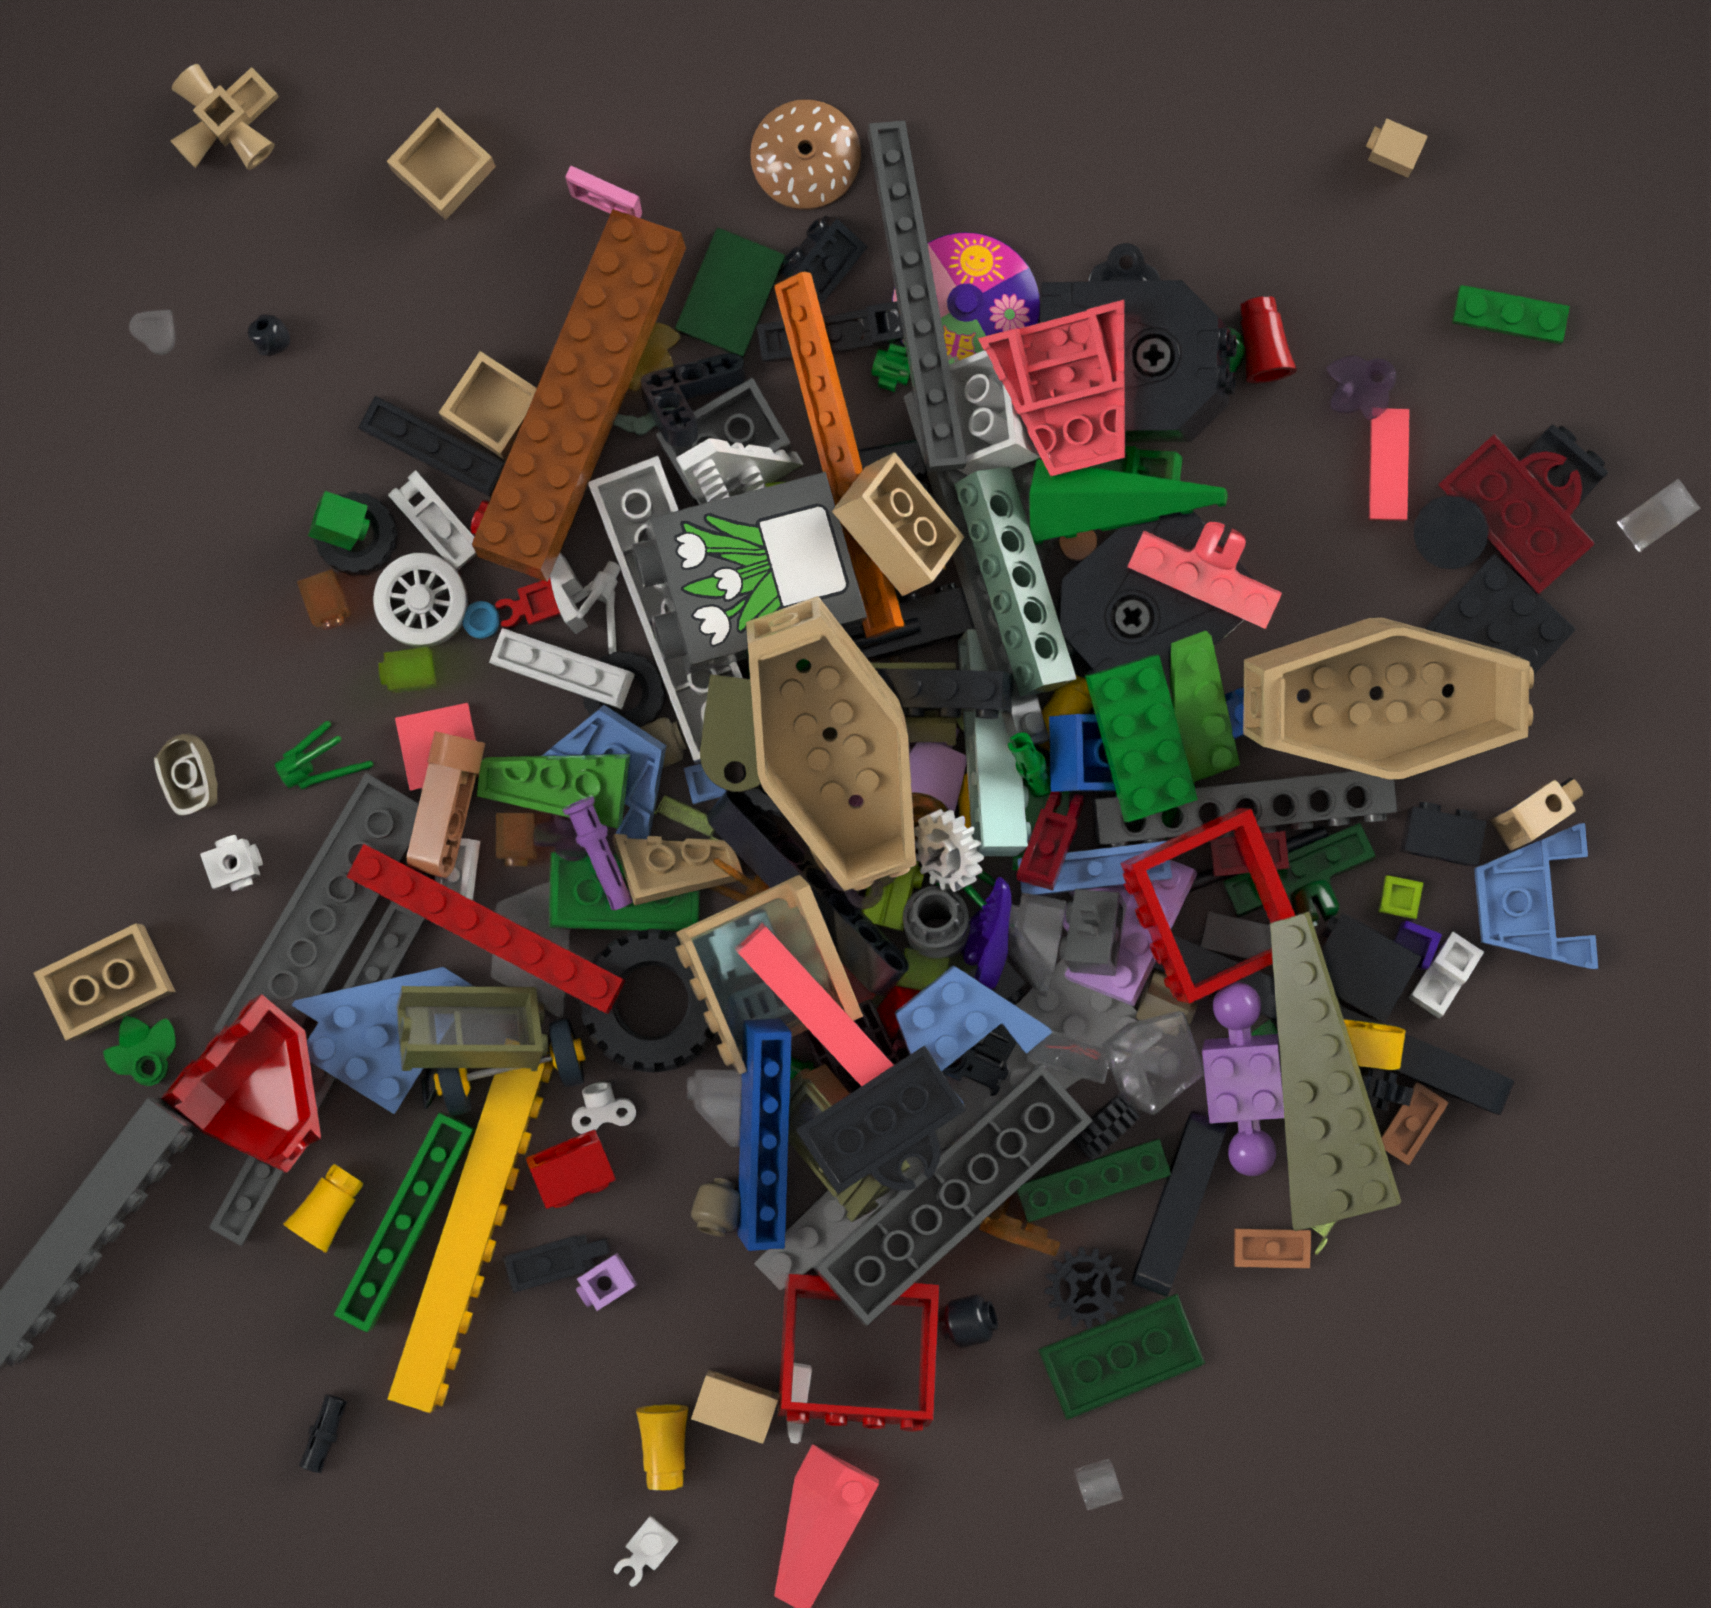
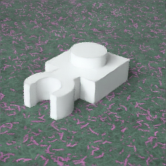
M649 1516L625 1546L633 1554L631 1557H624L619 1560L614 1568V1572L618 1574L625 1566L633 1567L635 1576L631 1579L629 1585L631 1587L637 1585L643 1576L644 1565L647 1564L655 1571L679 1539L653 1517Z

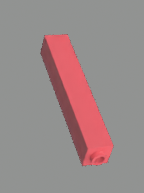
M763 923L734 948L861 1086L893 1066V1063Z

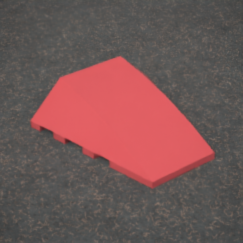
M1124 300L1020 329H1011L978 338L982 348L987 352L999 380L1004 384L1017 414L1021 416L1028 430L1027 432L1050 476L1125 458Z

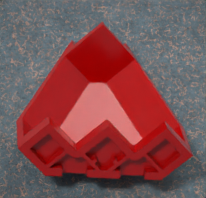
M261 994L250 1000L239 1013L240 1015L229 1027L226 1025L208 1043L201 1056L196 1061L192 1060L182 1070L161 1099L204 1134L288 1173L308 1145L321 1139L305 1030Z

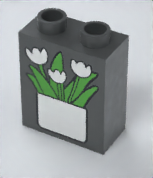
M826 472L650 518L646 529L648 540L632 544V551L643 588L658 584L662 586L669 612L653 616L652 620L658 646L664 661L681 656L686 674L688 675L747 659L749 655L746 622L819 596L846 632L860 628L867 615L840 521L832 512L835 508V503Z

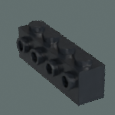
M874 668L899 699L904 716L924 717L925 711H939L938 717L961 718V712H976L975 718L998 719V713H1012L1013 675L1004 671Z

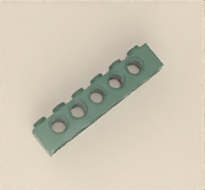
M1002 467L975 471L954 483L1020 697L1054 691L1077 678L1011 468Z

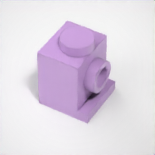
M616 1253L577 1278L580 1286L576 1288V1291L587 1307L593 1304L598 1311L634 1288L637 1283L619 1254ZM601 1276H607L611 1279L612 1286L610 1289L602 1290L598 1286V1280Z

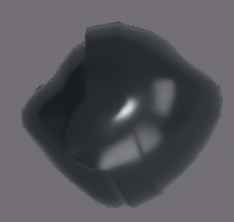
M260 315L248 327L249 340L254 343L260 355L268 357L277 355L286 350L290 344L291 339L287 327L274 315Z

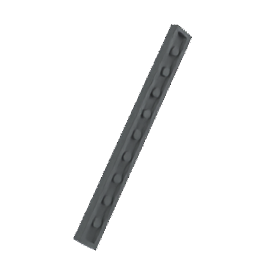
M905 121L869 123L867 133L927 471L937 472L964 469L967 464L906 123Z
M911 391L904 396V400L927 471L914 392ZM959 470L927 471L936 503L964 536V539L952 555L988 671H1004L1013 675L954 483L967 477V475ZM1013 677L1012 713H1001L1009 740L1014 734L1024 732L1031 737L1034 746L1049 741L1050 738L1036 694L1020 697L1016 681Z
M391 901L343 989L394 978L426 919ZM310 1062L318 1113L337 1078ZM249 1155L209 1228L243 1246L284 1172Z

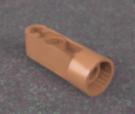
M434 731L427 761L429 764L407 852L408 867L415 871L446 878L452 873L460 847L476 775L479 774L486 743Z

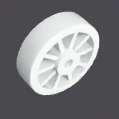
M412 553L394 560L383 570L375 585L373 603L378 621L393 638L408 646L427 648L444 643L458 632L469 606V597L463 578L449 562L429 553ZM420 570L431 571L425 585L422 584ZM413 571L415 585L410 586L401 576ZM439 576L445 584L431 590ZM397 580L407 589L406 594L391 592ZM449 591L450 601L437 599L438 596ZM390 599L405 601V605L392 610ZM437 606L448 608L443 618L435 611ZM411 611L405 624L397 619V617ZM430 614L439 621L431 627L428 625L427 618ZM418 616L421 617L422 629L412 628Z

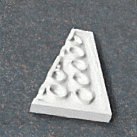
M712 438L705 440L676 458L699 505L766 488L765 484L768 482H774L803 465L797 452L794 451L787 454L785 450L779 449L773 453L769 447L748 445L744 448L742 443L737 442L730 446L727 441Z

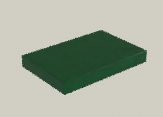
M717 227L679 317L675 331L728 353L739 355L744 359L783 265L785 254Z

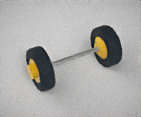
M561 1019L549 1023L550 1053L546 1057H541L540 1063L552 1061L554 1068L559 1072L564 1087H573L584 1083L581 1061L586 1060L581 1038H575L569 1019ZM437 1068V1074H434V1081L439 1096L443 1095L450 1115H460L471 1110L470 1081L520 1068H489L468 1073L466 1068Z

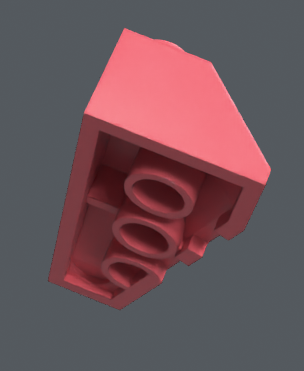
M812 1444L794 1479L774 1594L775 1597L795 1608L812 1607L879 1485V1479Z

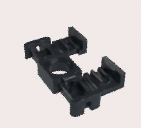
M1001 1024L986 1036L983 1044L977 1043L976 1053L975 1047H971L961 1055L957 1063L949 1065L942 1073L958 1081H961L962 1077L965 1076L990 1088V1096L997 1095L1001 1088V1080H1005L1009 1073L1007 1060L1016 1045V1041ZM900 1027L892 1040L894 1051H897L899 1046L907 1049ZM991 1032H993V1033H995V1034H997V1035H999V1036H1002V1037H1004V1038H1006V1039H1008V1040H1007V1041H1006V1040H1003V1039H1001V1038H999V1037H997V1036L991 1034Z

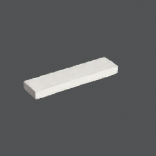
M504 628L501 629L489 663L619 709H622L635 675L630 671Z

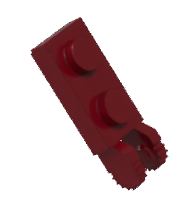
M1062 792L1050 793L1045 808L1040 811L1028 847L1017 871L1018 881L1051 891L1054 890L1078 826L1077 822L1083 808L1084 796L1075 795L1070 803L1067 816L1056 813L1062 801Z

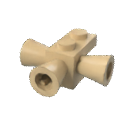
M199 64L190 66L175 80L172 90L196 106L193 111L201 122L171 139L170 142L194 168L198 166L216 139L225 147L231 142L248 170L258 166L270 155L275 144L248 125L279 96L252 67L226 91L221 85L214 89Z

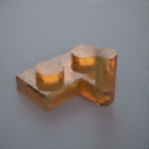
M1013 1194L981 1223L979 1230L1055 1257L1057 1255L1061 1242L1047 1237L1048 1229L1032 1223H1027L1024 1229L1021 1228L1023 1221L1006 1215Z

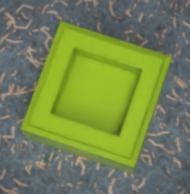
M1386 875L1378 912L1414 920L1417 919L1423 882Z

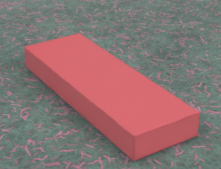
M1371 409L1369 520H1407L1409 409Z

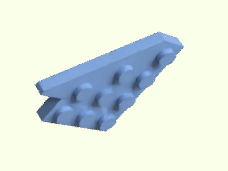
M445 967L295 1000L292 1004L293 1007L319 1022L307 1040L310 1062L395 1114L423 1068H412L411 1071H402L396 1010L401 986L475 987ZM434 1015L437 1045H439L453 1023V1015Z

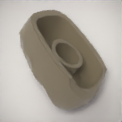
M189 733L177 735L169 739L154 757V763L159 783L171 808L179 815H191L216 805L218 800V783L215 777V766L206 744L201 738Z

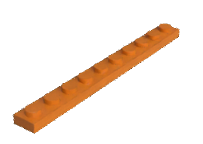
M800 272L774 285L822 471L826 472L836 506L862 472L863 468L812 275L808 272ZM840 522L867 615L863 622L866 638H877L904 627L894 585Z

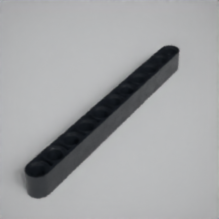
M1174 936L1193 985L1238 964L1236 961ZM1156 961L1152 969L1166 973L1162 963L1159 964ZM1257 971L1236 981L1248 984L1258 993L1261 1000L1260 1015L1277 1021L1273 977ZM1217 990V991H1215V992H1213V993H1211V994L1216 995V993H1217L1219 990ZM1339 1006L1343 1019L1382 1024ZM1405 1034L1400 1069L1392 1070L1500 1116L1515 1083L1511 1078L1408 1034Z

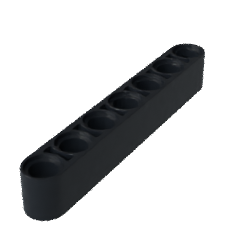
M726 790L707 814L710 826L770 888L800 875L811 887L840 961L870 992L878 996H886L909 970V962L904 954L764 810L751 802V798L747 797L745 792Z

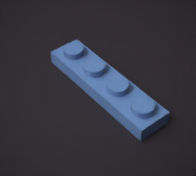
M1166 841L1067 853L1053 891L1020 881L1022 897L1072 892L1075 889L1089 890L1122 886L1126 882L1122 875L1124 871L1120 863ZM1022 858L1018 859V868L1021 864ZM1170 860L1146 870L1151 882L1172 880Z

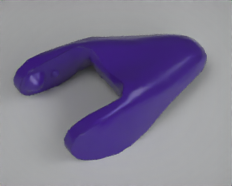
M1001 877L997 878L989 898L986 899L987 904L982 905V909L980 908L970 919V936L967 944L961 950L966 964L971 966L978 965L975 980L991 990L996 987L1000 979L1008 953L1012 893L1009 884Z

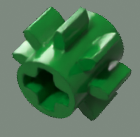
M890 343L888 351L878 349L871 376L879 378L878 387L895 392L897 383L907 386L910 370L906 357V347Z

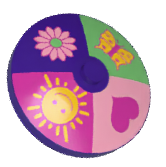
M967 232L945 235L927 243L949 365L984 351L978 338L1038 324L1040 300L1036 281L1028 265L1010 246L984 234ZM895 287L892 302L897 301ZM904 339L900 340L902 346L905 347Z

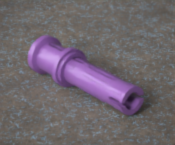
M589 796L564 807L562 810L564 815H569L576 830L577 837L575 840L577 844H580L581 847L584 846L590 857L611 910H617L629 905L633 900L606 840L608 829L606 825L601 824L594 809V797Z

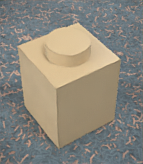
M1386 119L1382 128L1374 127L1366 147L1372 149L1368 161L1408 178L1414 169L1428 136L1390 119Z

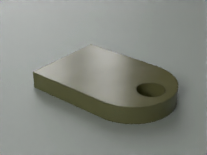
M710 674L700 746V760L707 777L718 787L731 792H745L761 785L757 774L750 679ZM733 762H739L746 768L745 779L736 784L727 781L724 775L726 767Z

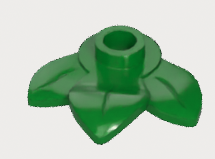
M125 1016L119 1029L120 1045L103 1051L105 1061L112 1071L120 1075H132L134 1080L141 1085L153 1086L159 1084L168 1072L167 1058L176 1047V1035L173 1025L167 1018H164L150 1028L137 1018ZM148 1060H152L156 1064L155 1072L150 1075L145 1073L143 1068Z

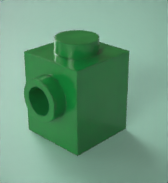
M325 491L317 503L308 536L350 551L357 540L363 541L366 536L370 520L364 517L368 506Z

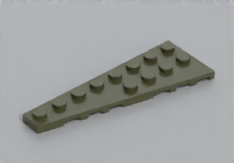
M1310 912L1270 923L1291 1213L1294 1231H1299L1396 1206L1402 1201Z

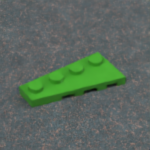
M1203 631L1171 643L1170 689L1172 690V705L1193 782L1236 767L1240 765L1232 734V726L1212 636L1207 631Z
M630 754L485 757L481 761L477 797L569 817V815H564L562 810L564 807L583 798L593 796L595 799L593 806L601 824L618 828L623 821Z

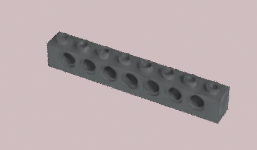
M1354 770L1195 787L1198 800L1174 807L1179 812V821L1172 828H1167L1163 824L1161 819L1162 811L1143 817L1140 829L1130 832L1125 827L1117 796L1091 799L1096 844H1106V848L1128 846V841L1143 840V844L1165 841V837L1184 834L1205 824L1200 820L1198 813L1200 807L1207 802L1214 805L1216 819L1235 810L1237 803L1241 799H1248L1253 805V814L1261 833L1277 832L1276 825L1291 824V830L1314 828L1313 821L1327 820L1328 826L1350 824V817L1364 816L1365 822L1387 820V813L1397 812L1394 779H1385ZM1357 786L1363 793V800L1359 806L1353 808L1347 802V793L1352 787ZM1320 790L1326 796V805L1321 811L1316 812L1310 806V797L1315 791ZM1283 794L1288 798L1290 807L1286 814L1279 816L1273 810V801L1278 795ZM1230 831L1217 838L1234 837L1235 835L1233 831Z

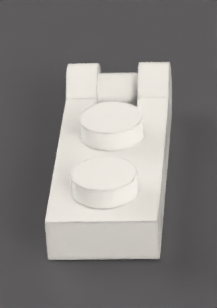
M415 470L407 477L409 481L399 490L394 488L388 496L438 553L458 571L477 554L471 545L474 536ZM420 492L425 499L416 507H413L409 500Z

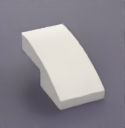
M560 552L550 575L552 590L565 623L577 634L588 627L584 618H577L576 614L579 610L572 599V596L583 590V587L567 559Z
M1451 932L1431 961L1429 969L1425 970L1408 998L1437 1018H1441L1460 987L1469 978L1484 952L1455 932Z

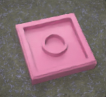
M570 166L565 178L571 197L609 214L612 209L638 218L641 217L642 209L639 196Z

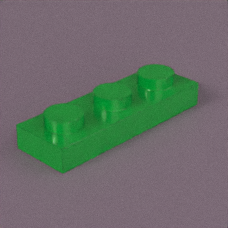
M1460 285L1452 324L1561 345L1564 340L1570 306Z

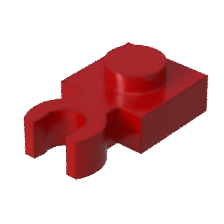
M550 578L548 582L542 580L517 589L520 600L513 601L505 598L495 603L496 608L499 610L506 607H511L512 609L511 618L501 622V625L505 628L517 626L521 622L522 617L525 616L528 624L531 626L561 616L555 601Z

